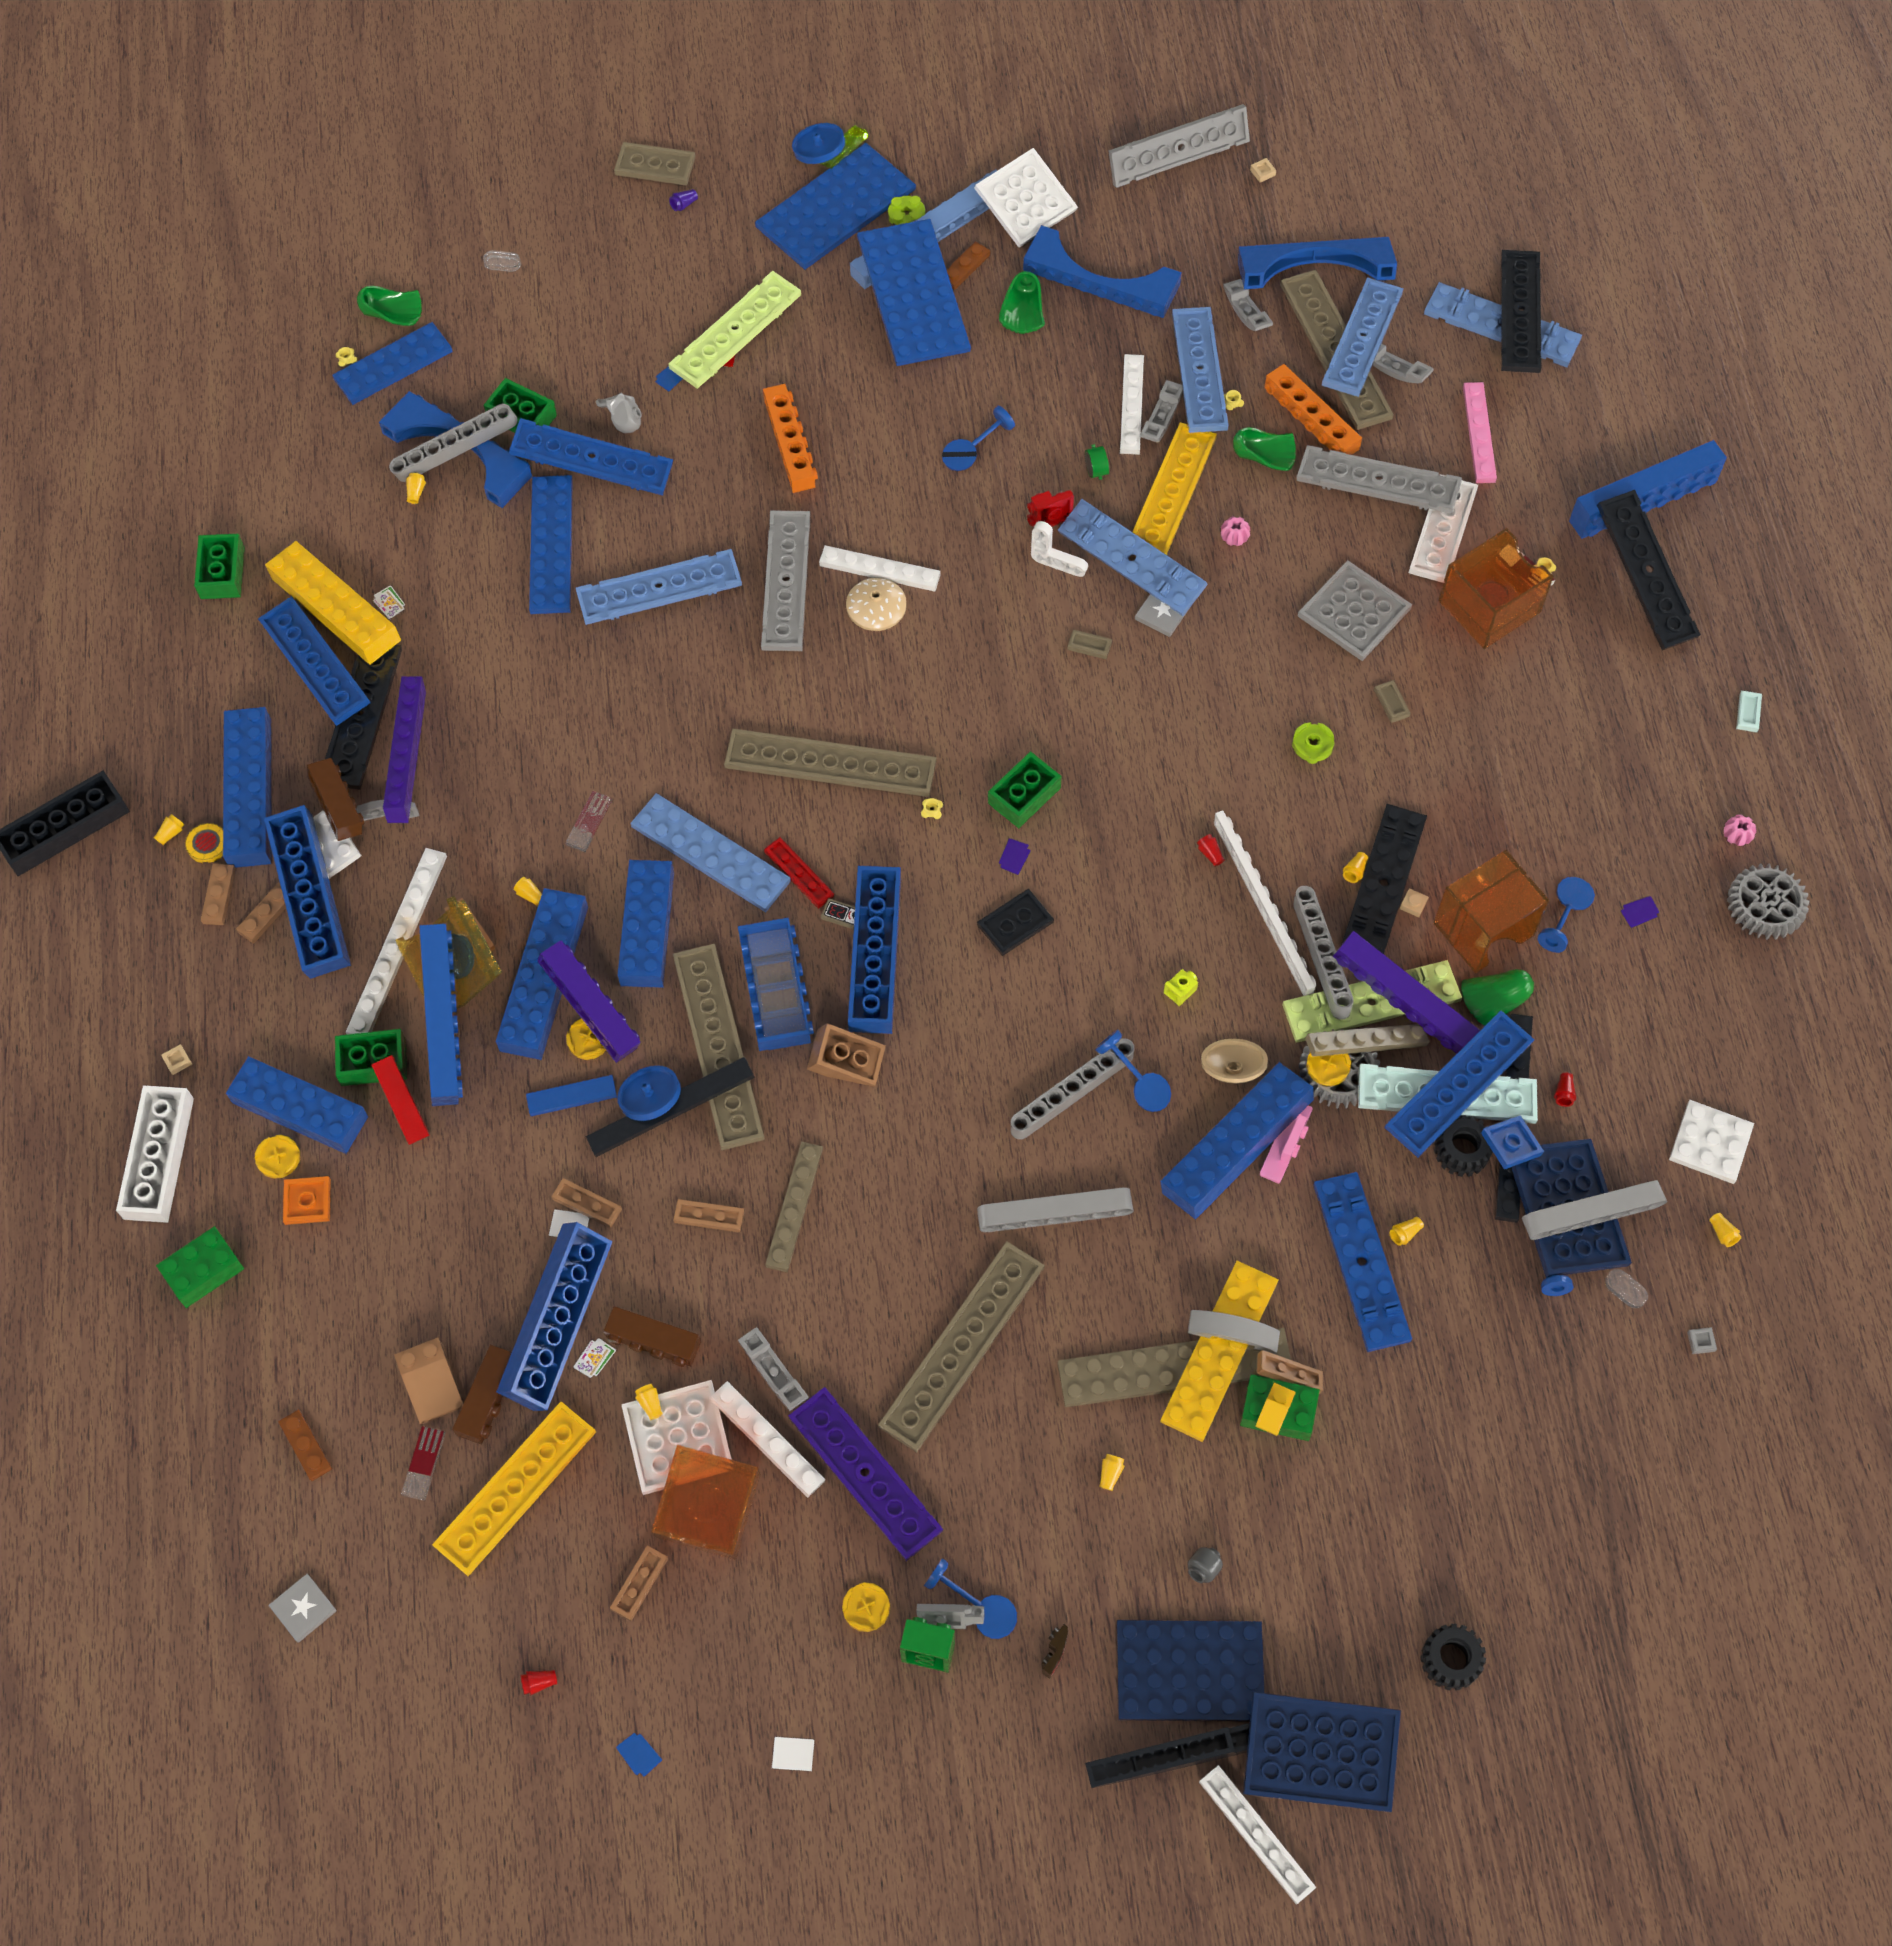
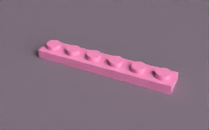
M1464 383L1463 393L1476 483H1496L1497 476L1484 383Z

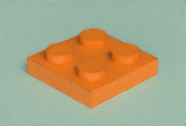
M330 1177L284 1180L283 1223L285 1225L330 1221Z

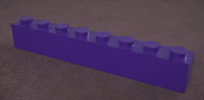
M401 676L383 803L387 823H409L426 697L422 676Z
M1353 931L1333 955L1339 965L1347 967L1358 980L1366 982L1376 994L1385 997L1391 1006L1399 1008L1406 1014L1409 1020L1418 1023L1427 1034L1436 1037L1442 1046L1451 1049L1456 1054L1481 1031Z

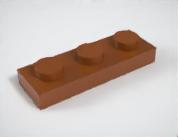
M975 241L946 269L953 290L961 285L990 256L989 249Z
M299 1409L278 1421L311 1481L332 1470Z

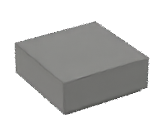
M1712 1327L1692 1329L1687 1332L1692 1354L1709 1353L1717 1350Z

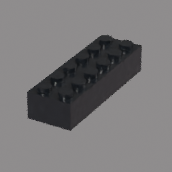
M104 770L1 828L0 851L16 875L20 876L130 811Z

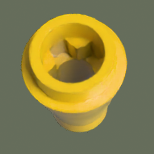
M410 473L409 477L406 478V501L411 504H418L426 484L425 477L419 473Z
M171 814L164 819L153 838L164 846L166 842L182 831L181 828L184 824Z
M1358 852L1343 868V877L1348 882L1357 883L1362 879L1368 856L1365 853Z
M522 877L516 883L513 890L516 891V895L538 907L542 893L530 878Z
M1716 1213L1709 1219L1721 1244L1731 1247L1741 1239L1740 1230L1723 1217L1721 1213Z
M1414 1217L1413 1219L1393 1225L1389 1234L1396 1245H1406L1419 1230L1424 1228V1224L1419 1217Z
M648 1384L635 1391L637 1395L635 1399L646 1412L650 1421L663 1415L657 1388H654L652 1384Z
M1106 1454L1105 1459H1102L1099 1487L1113 1491L1114 1485L1125 1467L1123 1465L1124 1459Z

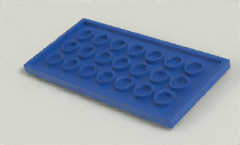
M865 143L755 221V227L806 270L886 212L894 197L908 196L915 191L916 184L870 145Z
M931 219L857 232L858 242L896 366L970 352L971 346Z

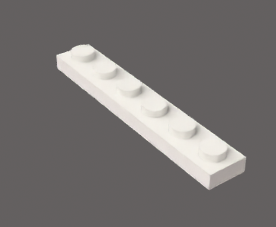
M1124 355L1120 454L1140 455L1144 355Z
M826 545L819 561L822 567L871 578H884L894 583L930 591H936L940 578L939 570Z
M728 1381L710 1397V1400L807 1498L825 1482L823 1476Z
M1219 1765L1199 1781L1296 1905L1316 1888Z

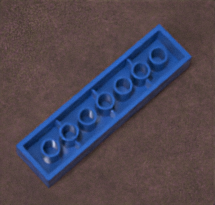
M1714 440L1578 497L1569 522L1581 539L1587 536L1592 537L1599 531L1607 529L1597 507L1599 502L1635 490L1640 499L1642 511L1647 513L1655 507L1660 508L1669 501L1679 500L1690 492L1695 493L1704 486L1715 484L1718 481L1727 457Z
M266 707L224 711L223 857L227 865H234L235 868L272 864V849L264 818L272 816L271 718Z
M305 805L264 818L302 971L311 979L351 966L312 813Z
M858 866L848 1012L849 1032L892 1034L901 867Z
M543 889L496 1038V1044L500 1052L542 1060L562 993L537 960L540 953L560 940L565 945H569L573 953H575L588 911L585 896Z
M446 924L419 925L432 1106L459 1104L458 1098H463L462 1080H457V1076H461L460 1058L456 1059L455 1055H460L459 1037H454V1034L458 1033L457 1015L453 1016L452 1012H457L456 994H451V991H455L454 973L449 971L454 970L453 951L448 952V949H452L451 930L446 929Z
M1279 1062L1160 1181L1162 1194L1196 1220L1314 1100L1313 1086Z
M578 1222L562 1224L496 1391L497 1393L532 1411H548L610 1250L611 1240Z

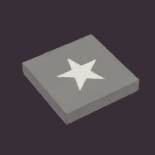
M1150 594L1135 615V620L1171 637L1184 616H1181L1171 609L1170 606Z
M308 1574L269 1604V1607L298 1643L337 1611Z

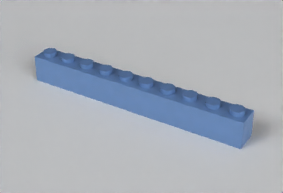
M995 169L991 173L986 174L977 182L972 183L963 191L956 193L955 196L942 202L938 207L928 211L924 216L913 222L931 219L937 241L939 242L989 209L974 187L997 170ZM863 255L855 258L850 263L851 277L866 289L872 284Z

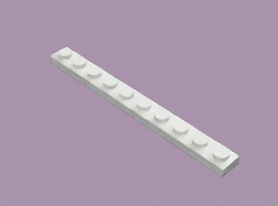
M1224 811L1215 813L1214 825L1303 996L1314 994L1316 981L1312 975L1308 974L1304 958L1300 957L1297 953V945L1294 939H1290L1286 923L1284 921L1281 922L1277 906L1271 903L1267 887L1262 886L1258 870L1254 869L1251 865V857L1247 851H1244L1239 834H1235L1231 818L1226 817Z
M425 848L348 1025L347 1035L372 1032L445 863L446 853Z

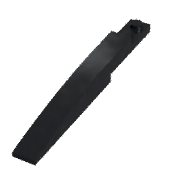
M1250 1723L1232 1728L1225 1727L1087 1762L1085 1765L1091 1788L1247 1753Z

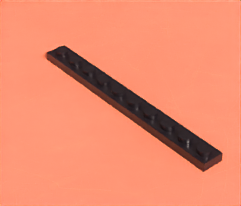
M1511 1013L1510 1019L1532 1037L1533 1016ZM1531 1045L1506 1069L1505 1077H1510V1079H1529ZM1499 1162L1495 1220L1517 1223L1520 1212V1193L1512 1168L1504 1169Z

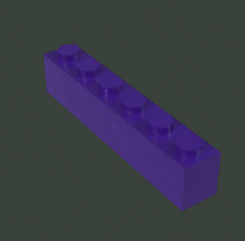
M560 940L540 953L537 962L617 1063L638 1048L641 1043L640 1037L635 1030H631L626 1024L624 1015L616 1011L612 1000L602 993L598 982L594 978L591 979L587 974L584 964L580 961L578 962L573 956L574 953L570 946L565 945Z

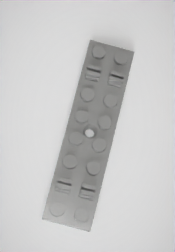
M1242 104L1222 112H1217L1205 118L1109 150L1113 185L1117 188L1129 184L1132 180L1137 181L1199 158L1230 149V146H1238L1250 142L1246 106ZM1183 144L1182 148L1178 150V146Z
M1309 445L1306 447L1297 474V481L1319 485L1323 489L1326 487L1328 490L1333 488L1418 506L1419 509L1424 508V510L1432 509L1453 513L1462 477L1448 474L1441 476L1439 472L1416 469L1333 450L1326 452L1322 451L1323 448ZM1376 477H1382L1383 479L1377 480Z
M770 510L761 649L765 651H802L810 511ZM785 577H789V578H790L788 581H783V580H782V579L785 578Z

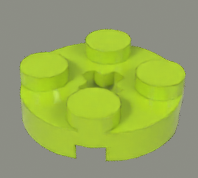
M918 196L894 197L888 208V218L892 225L893 223L895 225L910 223L925 215V206Z
M1311 722L1304 723L1295 731L1292 747L1300 758L1307 760L1310 764H1315L1331 755L1334 747V734L1329 727L1322 723H1318V725L1311 724ZM1309 740H1318L1317 745H1311Z

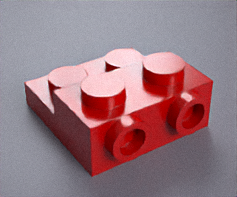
M1046 491L1031 497V502L1027 504L1030 513L1027 515L1029 525L1034 527L1038 521L1046 522L1051 527L1063 523L1073 511L1074 495L1072 491L1059 492L1055 496H1052L1050 491Z

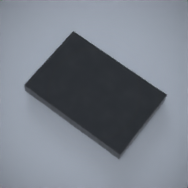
M1028 888L979 920L977 926L998 952L1004 956L1054 923V918Z

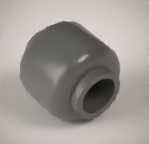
M1200 1547L1196 1550L1187 1563L1190 1577L1198 1583H1210L1223 1568L1220 1553L1214 1548Z

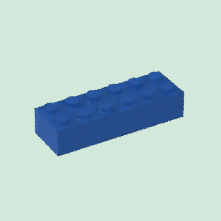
M629 860L618 965L620 986L664 988L674 880L672 861Z
M249 1056L226 1092V1095L233 1104L345 1154L349 1151L368 1118L362 1106Z

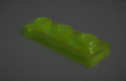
M855 125L844 134L846 142L843 150L833 159L819 164L832 169L869 137L867 130Z

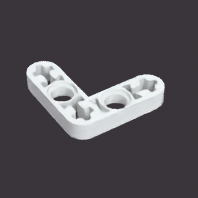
M1043 521L1036 522L1032 530V558L1038 563L1078 577L1084 576L1088 569V563L1084 559L1053 549L1052 527Z

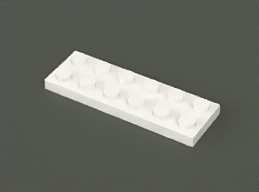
M1462 480L1452 514L1432 509L1428 510L1409 569L1410 574L1448 584L1477 492V484Z

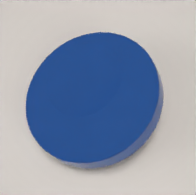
M819 123L800 131L792 142V149L799 161L806 164H818L836 157L843 150L846 140L843 130L839 126L832 123Z
M664 1066L645 1067L631 1074L623 1082L618 1091V1104L622 1112L630 1119L638 1121L651 1120L663 1115L675 1105L680 1096L681 1085L676 1074L671 1069Z

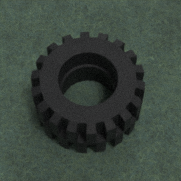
M1461 1115L1460 1119L1457 1118L1435 1141L1434 1153L1438 1154L1436 1159L1438 1162L1442 1161L1441 1167L1444 1170L1446 1168L1450 1169L1448 1173L1453 1175L1454 1172H1457L1460 1177H1463L1464 1173H1466L1467 1177H1469L1474 1172L1478 1174L1482 1168L1486 1167L1493 1151L1481 1134L1482 1130L1486 1128L1483 1126L1484 1122L1482 1120L1477 1122L1473 1116L1467 1119L1466 1115ZM1458 1138L1467 1139L1474 1145L1476 1152L1471 1154L1462 1153L1454 1147L1452 1141Z
M1457 1624L1441 1626L1432 1632L1421 1650L1423 1652L1421 1662H1424L1422 1666L1423 1671L1428 1672L1429 1675L1427 1677L1430 1681L1432 1679L1436 1681V1686H1445V1690L1455 1688L1456 1691L1461 1690L1462 1687L1470 1686L1482 1673L1483 1665L1486 1663V1658L1484 1657L1486 1650L1485 1647L1480 1645L1482 1643L1481 1638L1476 1639L1474 1636L1476 1633L1473 1630L1468 1632L1466 1630L1467 1626L1461 1625V1627H1457ZM1451 1644L1459 1647L1465 1654L1466 1666L1461 1670L1447 1667L1440 1656L1442 1646Z

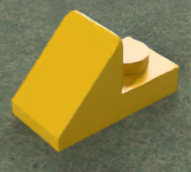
M1274 1383L1255 1427L1277 1436L1296 1392Z

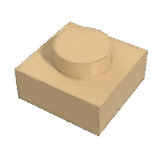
M1267 158L1252 164L1250 167V171L1259 182L1276 176V169Z
M1409 888L1400 909L1420 917L1429 897Z
M181 1044L161 1055L172 1075L192 1065Z

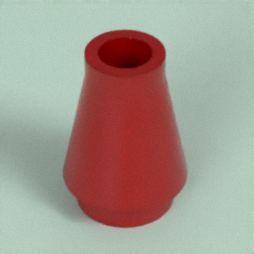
M1208 834L1197 842L1198 850L1214 867L1225 861L1216 837Z
M1571 1073L1560 1074V1080L1554 1094V1099L1559 1106H1572L1576 1100L1573 1075Z
M555 1670L526 1671V1674L520 1675L524 1695L530 1693L531 1696L557 1684Z

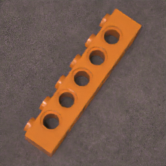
M1282 364L1266 375V391L1273 395L1281 406L1287 408L1292 416L1305 426L1307 431L1312 432L1321 444H1324L1329 450L1353 455L1360 450L1362 437L1285 364Z
M786 384L764 388V402L792 492L816 488L815 480L818 479L816 468L811 467V464H813L811 452L806 451L808 443L806 437L801 435L803 427L801 421L797 422L796 419L798 411L796 406H792V402H794L792 392L787 390Z

